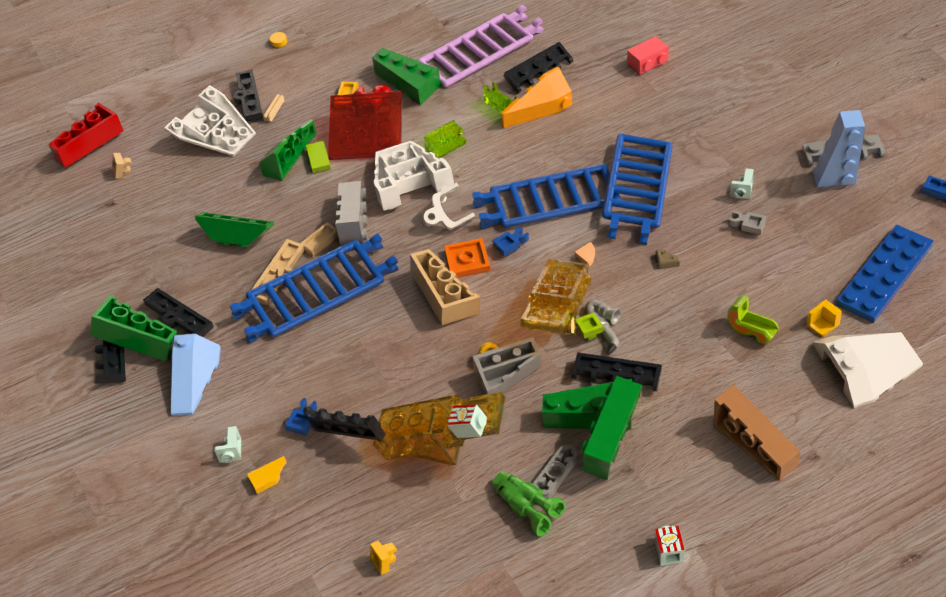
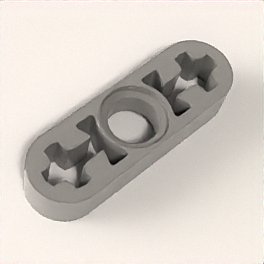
M570 445L560 447L533 482L535 486L543 489L544 497L551 498L577 463V450ZM553 469H558L562 472L559 476H551L549 474Z

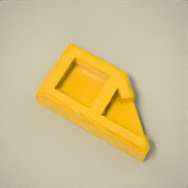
M284 456L247 474L257 494L278 484L280 473L287 463Z

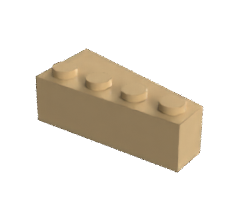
M427 249L410 254V272L441 325L479 314L480 296L476 293L473 294L465 282H460L456 278V274L452 270L449 271L445 264L431 250Z

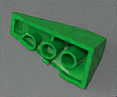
M310 119L267 152L260 161L263 176L283 181L305 151L306 145L310 144L317 134L314 120Z

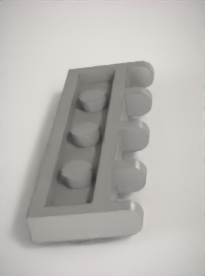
M878 134L863 136L861 149L863 159H867L868 154L879 153L880 157L885 156V150ZM826 141L803 144L802 151L808 166H812L813 161H818L820 154L824 152Z

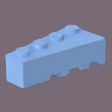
M860 110L839 112L831 130L832 134L825 143L824 152L820 154L818 165L813 169L817 187L856 184L865 130Z

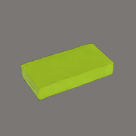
M324 141L306 145L313 173L330 170L331 167Z

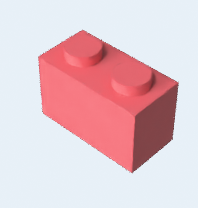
M655 36L627 50V64L641 75L667 62L669 47Z

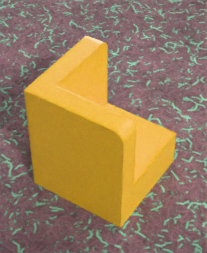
M825 299L808 313L806 326L820 337H825L840 325L842 311Z

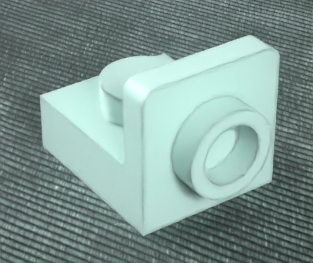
M746 169L745 175L740 177V181L731 182V197L750 199L754 169Z
M237 426L228 427V436L224 437L225 445L215 447V454L220 463L241 460V436Z

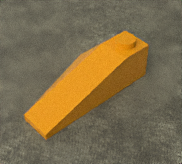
M559 67L543 74L533 88L530 86L526 89L527 93L521 99L516 98L501 112L502 127L507 128L553 115L572 105V91Z

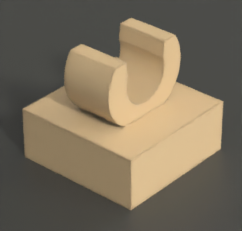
M113 153L112 170L115 179L123 178V172H131L130 166H125L132 164L131 159L127 157L122 159L121 153Z

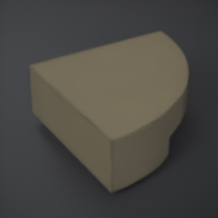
M656 250L659 269L679 266L680 261L676 255L673 256L667 253L666 250Z

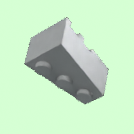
M534 337L473 356V369L488 404L541 367V353Z

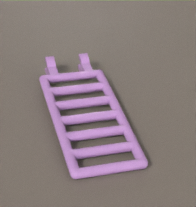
M521 5L515 12L509 15L502 13L421 57L417 61L429 65L427 62L436 59L454 75L447 80L440 75V84L443 87H449L533 40V34L544 31V28L540 26L543 20L538 17L531 25L523 28L517 21L527 19V15L523 13L527 9ZM505 21L520 33L523 38L516 41L496 24ZM489 28L492 29L510 45L501 48L483 31ZM477 36L496 52L488 56L469 39ZM463 43L482 60L474 64L455 47ZM449 51L468 68L460 72L441 54Z

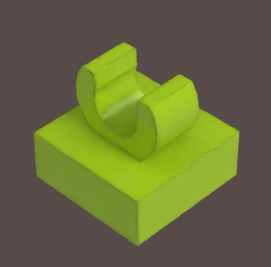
M595 313L575 319L576 327L584 339L587 338L588 341L595 339L597 334L603 332V326Z

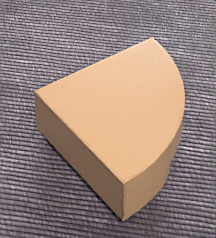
M591 242L575 251V257L587 267L593 264L595 258V248Z

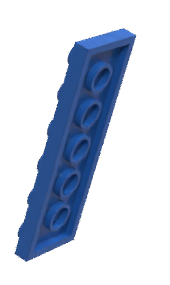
M896 224L838 297L836 306L874 323L932 248L934 240Z

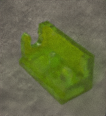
M492 82V90H490L488 85L483 87L484 102L501 113L513 100L498 91L497 84Z
M452 120L424 136L425 148L428 152L434 153L436 158H442L467 144L466 138L461 135L465 132L455 120Z

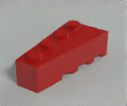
M98 102L92 112L87 111L83 115V120L80 122L75 121L71 125V130L62 132L48 144L56 162L63 167L70 166L78 159L87 156L94 149L103 146L110 139L117 137L118 134L124 131L118 115Z

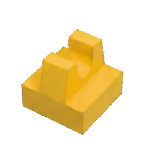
M379 541L370 544L369 559L381 575L389 572L390 564L396 561L393 553L397 552V549L392 542L381 545Z

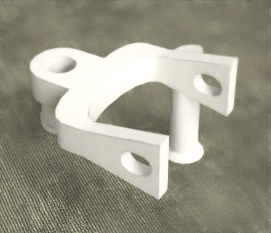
M458 183L449 187L443 185L440 191L433 195V208L427 210L423 216L425 226L433 227L441 222L446 229L452 230L474 219L475 215L471 213L453 222L446 216L441 207V203H444L447 199L446 195L457 190Z

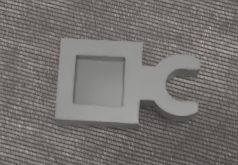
M733 211L732 218L729 219V225L732 227L742 226L741 231L761 235L767 216L752 212L742 215L739 211Z

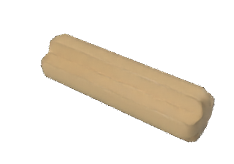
M275 95L263 114L265 122H272L284 102L283 95Z

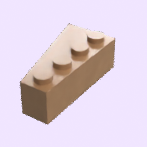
M732 385L715 399L713 427L779 481L799 465L800 451L735 385Z

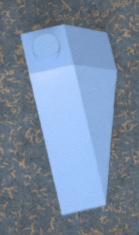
M197 334L174 336L171 416L193 415L203 396L202 391L206 384H209L213 370L217 369L219 365L221 351L219 344Z

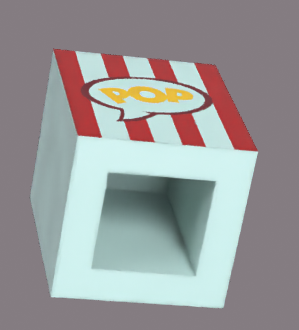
M477 404L453 406L447 426L457 438L481 437L487 417Z
M663 526L655 529V545L660 566L684 563L685 549L679 526Z

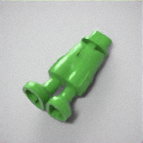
M501 471L491 483L496 488V492L509 504L513 512L520 517L530 518L532 531L539 537L549 532L551 521L546 515L534 509L533 506L539 505L552 518L560 517L565 511L566 503L561 498H546L543 496V490L511 473L506 474Z

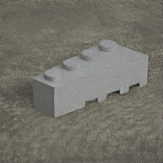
M361 181L338 184V211H336L337 220L335 224L340 246L353 240H357L360 244L368 240L367 229H364L365 226H368L367 215H364V213H367V203L364 201L367 199L366 188L362 187Z

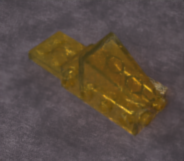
M549 259L533 287L531 295L528 296L527 308L521 317L520 327H525L529 330H545L550 333L575 334L576 314H578L579 305L583 303V296L587 294V287L590 288L591 275H588L589 264Z
M502 392L461 399L456 394L382 409L379 422L386 435L382 441L374 440L373 446L386 460L413 456L448 465H457L459 449L464 445V440L478 437L457 438L451 431L447 423L453 406L477 404L487 417L481 437L499 434L505 396Z

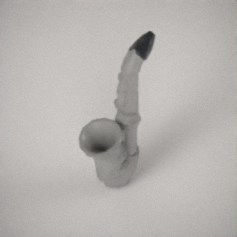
M597 299L591 300L586 304L585 312L587 315L595 313L602 324V333L610 342L607 354L610 355L617 348L619 341L616 333L613 332L612 328H609L610 325L606 320L615 325L621 317V309L611 308L603 301Z

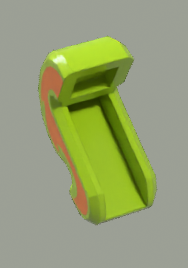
M741 295L727 311L730 325L736 332L742 335L756 336V341L759 343H769L779 330L778 324L773 319L748 311L749 298L748 296Z

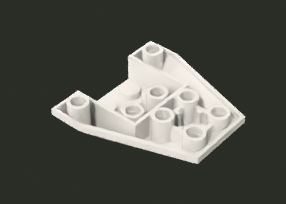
M210 85L198 96V105L182 120L175 117L164 127L165 131L179 140L233 157L256 134L226 96Z

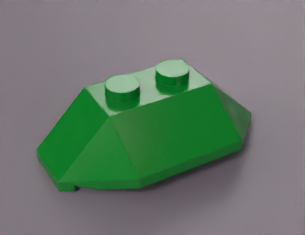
M208 212L195 215V220L212 241H219L221 245L233 243L237 244L238 247H248L274 226V221Z

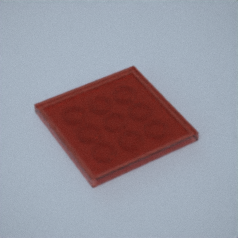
M402 91L330 96L329 160L375 158L377 151L402 144Z

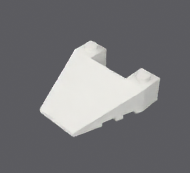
M412 141L376 152L374 186L378 202L384 211L392 210L402 205L400 200L401 194L431 184L438 193L443 185L449 187L454 184L452 170L446 160L436 158L432 152H425L423 147Z

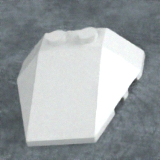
M901 332L837 335L813 342V346L822 360L830 358L845 380L843 393L853 408L874 402L883 392L891 390L894 384L901 379H906L923 366L922 361Z

